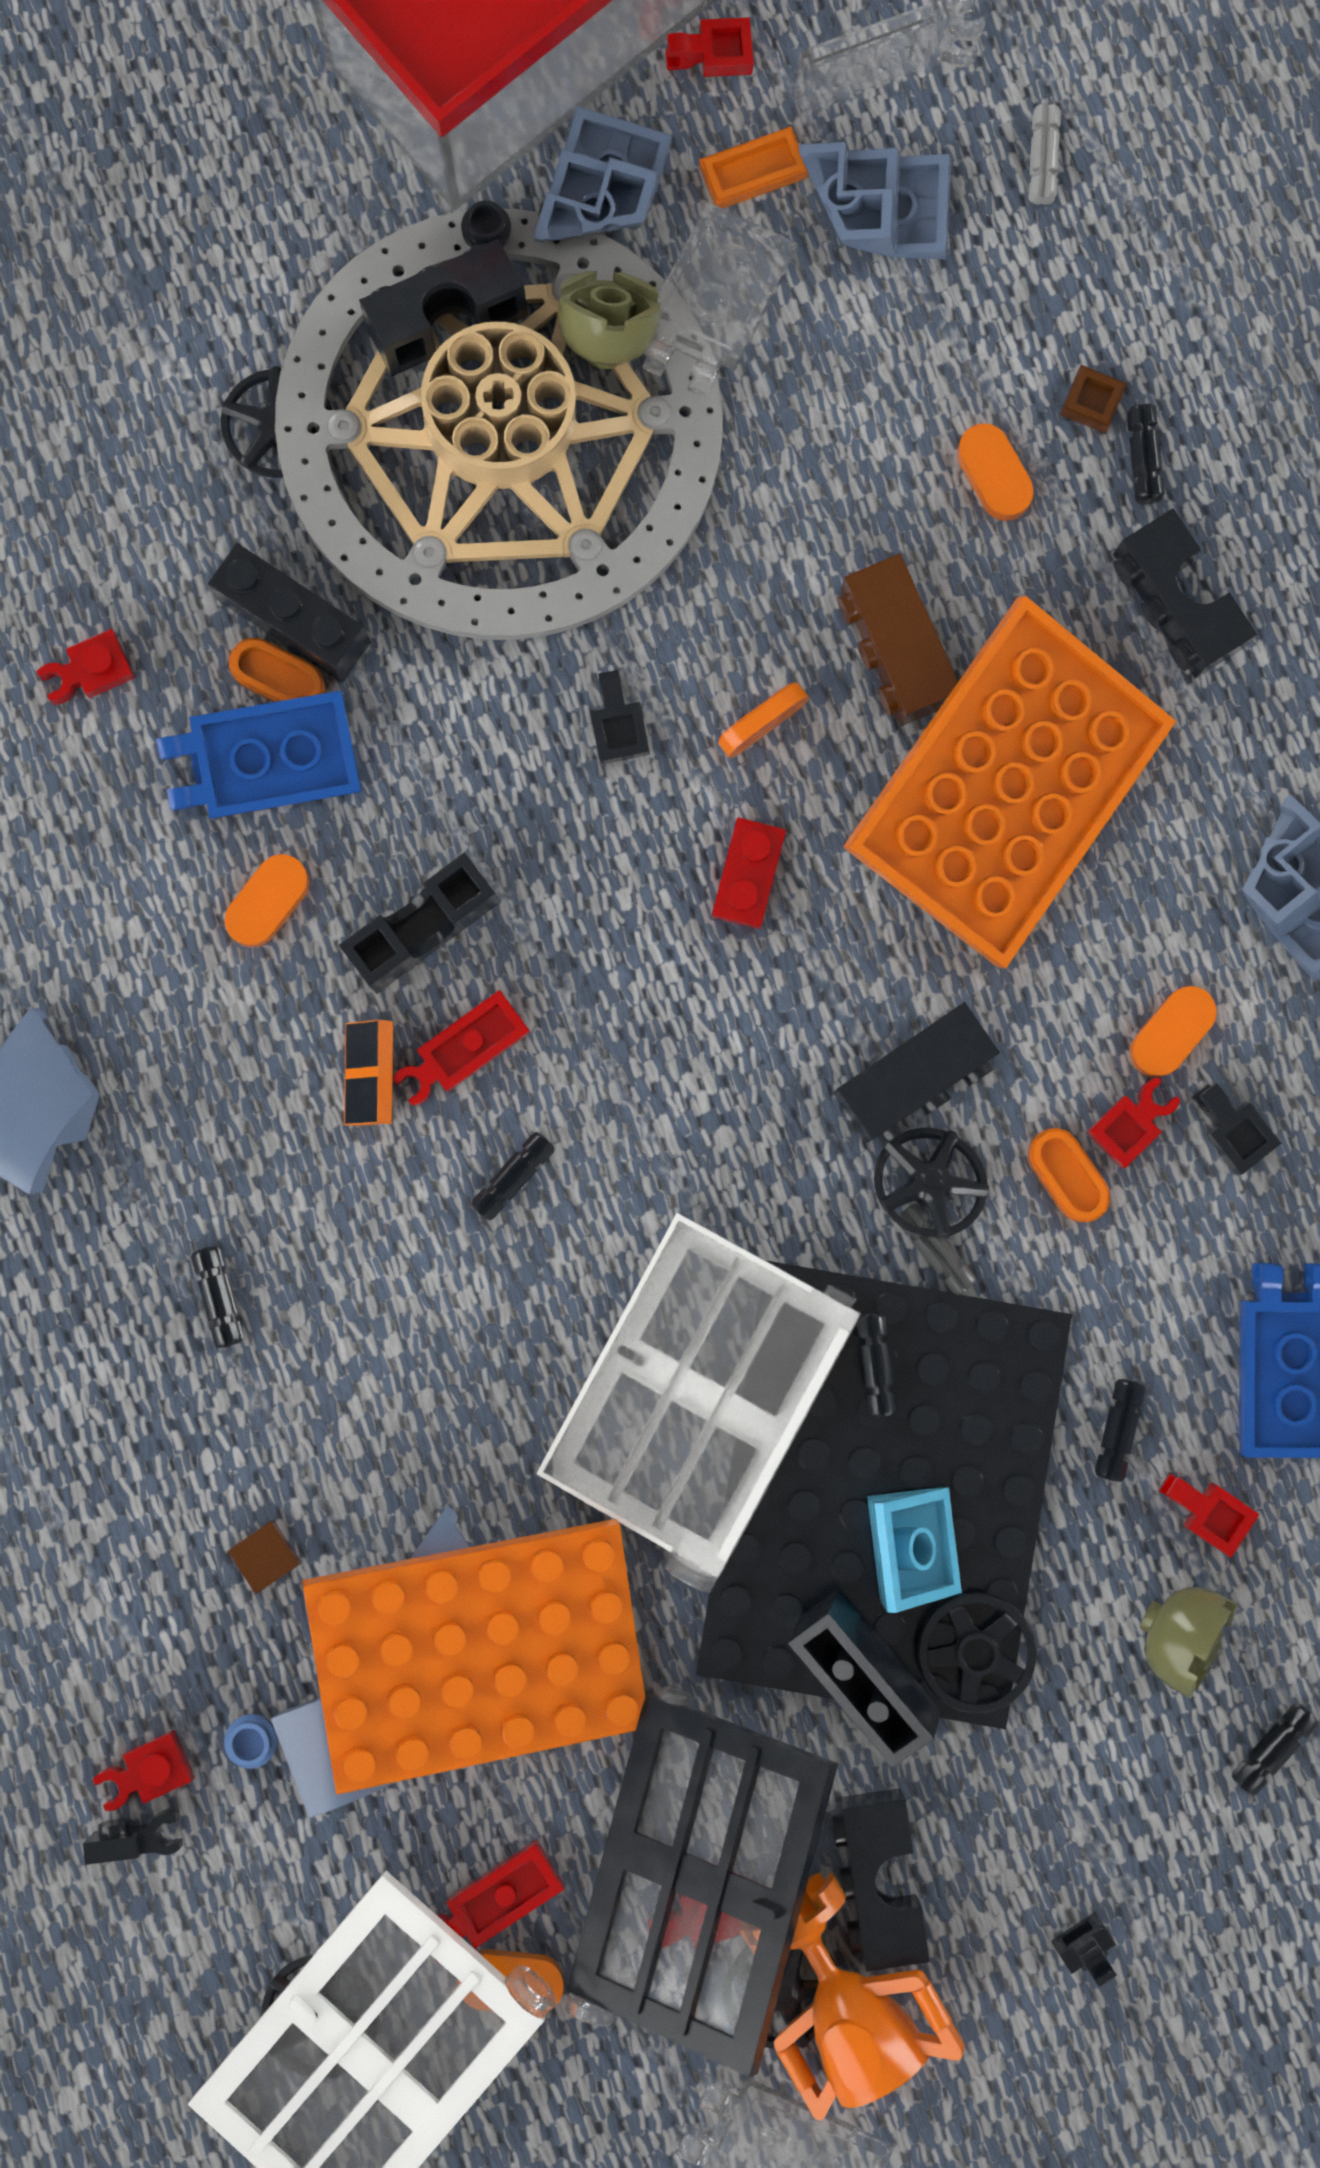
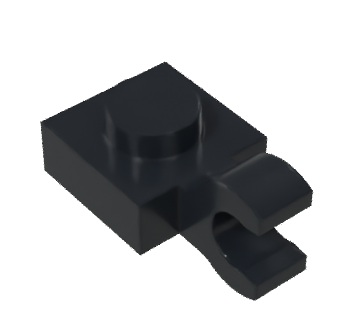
M618 670L598 673L604 709L590 711L600 764L650 755L640 702L625 705Z
M1217 1083L1212 1086L1207 1084L1192 1096V1099L1204 1114L1216 1124L1205 1134L1236 1175L1244 1174L1282 1144L1251 1103H1244L1236 1109Z
M176 1809L163 1810L150 1821L148 1826L147 1824L131 1826V1820L128 1818L100 1823L98 1825L99 1831H94L83 1843L85 1865L139 1858L141 1854L146 1853L170 1855L177 1852L183 1846V1838L165 1839L161 1834L160 1828L162 1824L175 1823L180 1818V1811Z
M1095 1912L1051 1941L1071 1974L1080 1968L1083 1971L1088 1970L1098 1987H1101L1117 1976L1106 1959L1108 1950L1114 1947L1116 1943Z

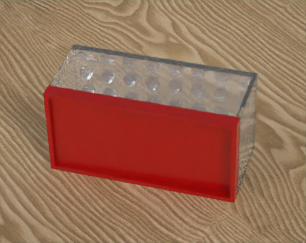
M312 0L330 68L452 209L456 211L574 116L577 106L585 107L667 40V34L678 32L716 0Z

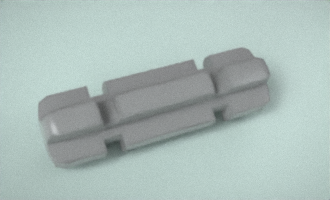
M1039 104L1032 115L1033 137L1031 138L1029 173L1031 182L1029 183L1028 199L1035 205H1050L1054 202L1057 195L1058 178L1056 177V172H1058L1060 143L1058 127L1061 124V110L1055 104Z

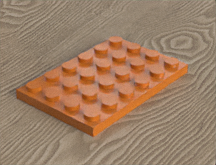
M1026 595L1017 597L846 841L843 848L997 968L1006 969L1177 721Z
M617 1519L302 1580L336 1795L636 1731L645 1700V1691L621 1528Z

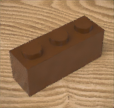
M901 553L845 576L841 587L842 595L837 597L838 606L846 624L855 623L862 641L858 642L857 646L866 669L870 671L875 668L883 686L878 688V695L888 716L895 714L900 726H904L937 712L958 683V680Z

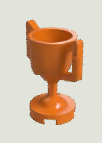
M820 1872L809 1876L790 1950L800 1949L804 1952L818 1977L819 1983L814 1996V2002L778 2033L774 2041L777 2055L816 2120H823L835 2097H837L841 2106L846 2108L869 2104L902 2086L925 2065L930 2056L958 2061L962 2058L965 2051V2044L952 2023L949 2013L932 1983L921 1970L865 1977L856 1972L841 1970L835 1965L822 1942L821 1934L826 1929L827 1921L845 1903L846 1895L833 1873H830L824 1880ZM743 1922L741 1930L755 1952L761 1928ZM912 1992L931 2028L937 2035L921 2033L912 2018L893 1999L891 1994ZM813 2025L815 2039L828 2078L822 2091L795 2043Z

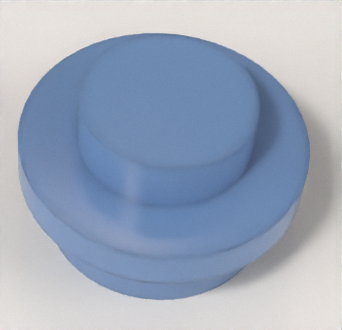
M246 1714L234 1720L228 1727L224 1737V1747L229 1759L237 1766L247 1769L258 1768L266 1764L274 1755L278 1744V1737L273 1724L267 1718L258 1714Z

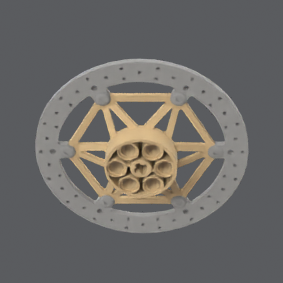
M504 209L511 220V236L508 243L503 247L510 260L536 263L559 270L553 284L524 285L527 304L542 303L543 306L520 325L509 322H485L469 327L450 313L445 314L435 320L434 323L452 334V336L439 346L431 326L436 352L428 360L429 363L424 372L421 388L367 411L366 409L388 370L377 351L346 410L325 409L334 369L346 344L355 330L364 321L359 299L371 295L373 291L380 287L391 286L414 276L425 267L436 266L455 258L471 248L464 241L461 232V221L466 211L431 217L404 227L377 241L355 256L332 277L315 297L295 331L280 372L276 396L275 434L278 458L286 489L306 532L329 564L354 588L374 603L401 618L425 628L454 636L483 640H518L568 631L609 614L647 589L668 569L685 548L699 525L714 487L723 438V409L719 381L712 356L698 325L686 305L671 286L648 263L622 244L601 232L543 243L534 241L541 213L520 209ZM586 264L588 267L581 269L578 265ZM398 271H401V272L404 273V274H403L402 276H400V277L394 275V274H395L396 272H398ZM586 271H597L596 280L613 281V273L619 272L642 279L659 293L658 304L661 303L658 328L651 345L666 374L671 392L670 395L651 396L628 363L617 365L615 368H612V371L631 399H625L574 381L570 367L564 358L567 343L559 328L558 308L561 286L564 281L572 275ZM557 316L550 341L537 331ZM520 357L529 358L534 362L527 368H518L510 364L512 360ZM469 359L480 361L483 364L475 370H465L459 366L462 362ZM545 398H555L562 405L550 410L544 409L538 403ZM576 400H581L623 416L578 423L575 419ZM446 402H452L460 406L456 412L451 414H443L436 410L439 405ZM503 402L504 409H494V403ZM417 407H422L424 418L423 430L376 427ZM687 411L690 416L683 417L680 415V412ZM311 428L319 429L317 433H309ZM633 434L634 436L592 517L589 519L585 518L566 456L569 445ZM653 435H673L672 458L658 497L632 534L616 549L611 550L601 538L602 532L650 439H652ZM522 441H532L539 448L532 453H522L515 446ZM472 443H481L488 447L485 453L476 456L463 451L466 446ZM368 446L434 451L438 457V464L428 520L425 526H421L368 449ZM348 448L350 453L353 454L413 544L405 559H399L383 547L352 513L331 471L327 456L329 450ZM550 471L556 473L570 523L531 485L532 482ZM458 476L476 485V489L445 528L442 529L451 477ZM510 488L558 537L551 540L456 543L498 489ZM570 557L578 569L577 573L557 581L515 589H486L464 586L439 578L446 563ZM605 569L608 571V574L600 576L597 571ZM413 578H419L421 580V582L418 585H412L410 583V581Z

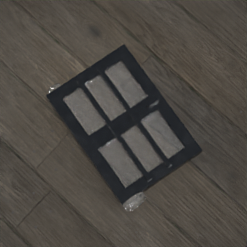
M662 1686L660 1695L656 1693H646L566 1990L569 1992L565 2010L569 2015L582 2022L604 2027L614 2026L618 2016L623 2017L741 2074L751 2077L759 2072L838 1763L690 1707L692 1698L690 1693L677 1688Z

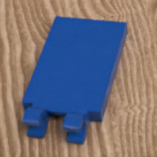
M342 691L189 717L191 733L156 739L160 759L170 760L186 756L191 758L196 784L167 789L170 810L173 811L207 805L209 819L361 792Z
M1253 1263L1252 1265L1255 1300H1240L1239 1455L1243 1457L1320 1458V1263H1304V1287L1306 1292H1282V1265H1275V1263Z

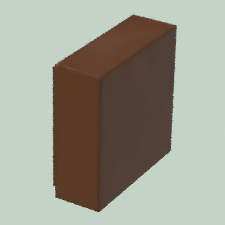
M1080 365L1059 415L1106 433L1127 383Z
M274 1519L227 1551L255 1594H258L302 1563Z

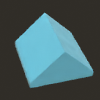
M949 1487L867 1496L879 1598L886 1611L897 1613L962 1593Z

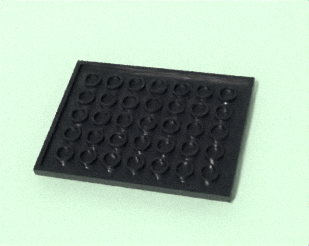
M767 1261L860 1312L861 1315L881 1313L885 1316L888 1334L884 1335V1341L889 1342L895 1383L891 1385V1391L896 1392L898 1411L896 1414L883 1417H874L869 1413L867 1395L870 1394V1388L865 1387L860 1345H864L863 1338L858 1337L856 1323L719 1578L716 1574L712 1573L695 1671L696 1675L834 1699L790 1647L788 1642L799 1617L839 1588L942 1710L940 1718L1006 1730L1010 1704L989 1713L975 1714L962 1712L946 1705L937 1698L924 1681L917 1661L919 1636L927 1618L947 1598L897 1613L886 1611L879 1598L867 1496L949 1487L962 1590L960 1594L980 1592L998 1596L1012 1604L1024 1616L1072 1314ZM763 1289L760 1291L753 1336L775 1297ZM784 1302L746 1373L742 1397L776 1416L825 1324ZM735 1437L723 1513L758 1450L738 1437ZM968 1603L963 1605L978 1630H985L1006 1613L999 1607L986 1603ZM949 1612L935 1625L929 1638L928 1651L957 1643L958 1637ZM1016 1625L999 1645L1000 1653L1015 1664H1017L1022 1632L1019 1625ZM959 1666L930 1667L933 1678L941 1689L960 1701L962 1669ZM994 1673L983 1676L976 1704H985L1001 1699L1012 1691L1014 1682Z

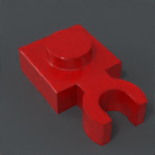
M112 628L66 648L70 663L65 665L47 663L36 671L42 681L49 680L55 676L62 678L61 687L47 694L49 701L53 705L69 701L73 697L75 690L81 686L85 694L92 698L135 679L119 639Z
M1158 1077L1146 1081L1140 1087L1136 1104L1126 1095L1122 1096L1086 1131L1093 1141L1121 1169L1126 1168L1162 1133L1152 1120L1155 1117H1162L1173 1113L1181 1102L1175 1096L1169 1099L1164 1106L1154 1103L1152 1092L1162 1082Z
M172 1730L126 1751L122 1755L127 1766L126 1769L116 1766L107 1767L100 1771L92 1781L94 1786L107 1780L113 1781L118 1785V1796L111 1798L103 1805L105 1811H114L122 1807L131 1797L132 1792L136 1790L142 1803L145 1804L192 1782L195 1776L176 1732Z

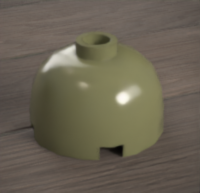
M586 271L572 275L562 283L558 308L559 328L569 348L583 359L589 361L591 365L601 369H612L617 365H622L639 358L654 341L658 328L661 303L658 304L659 293L644 280L625 273L614 272L613 281L596 280L597 271Z
M1186 1587L1177 1590L1167 1598L1163 1605L1153 1601L1144 1615L1140 1629L1148 1633L1144 1651L1147 1663L1156 1677L1173 1690L1191 1699L1194 1690H1198L1222 1645L1220 1643L1224 1635L1222 1629L1224 1625L1231 1626L1238 1603L1219 1593L1201 1587Z

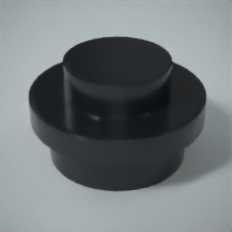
M484 200L474 203L465 212L461 221L463 239L469 247L484 245L499 239L504 247L511 236V220L509 215L495 202Z

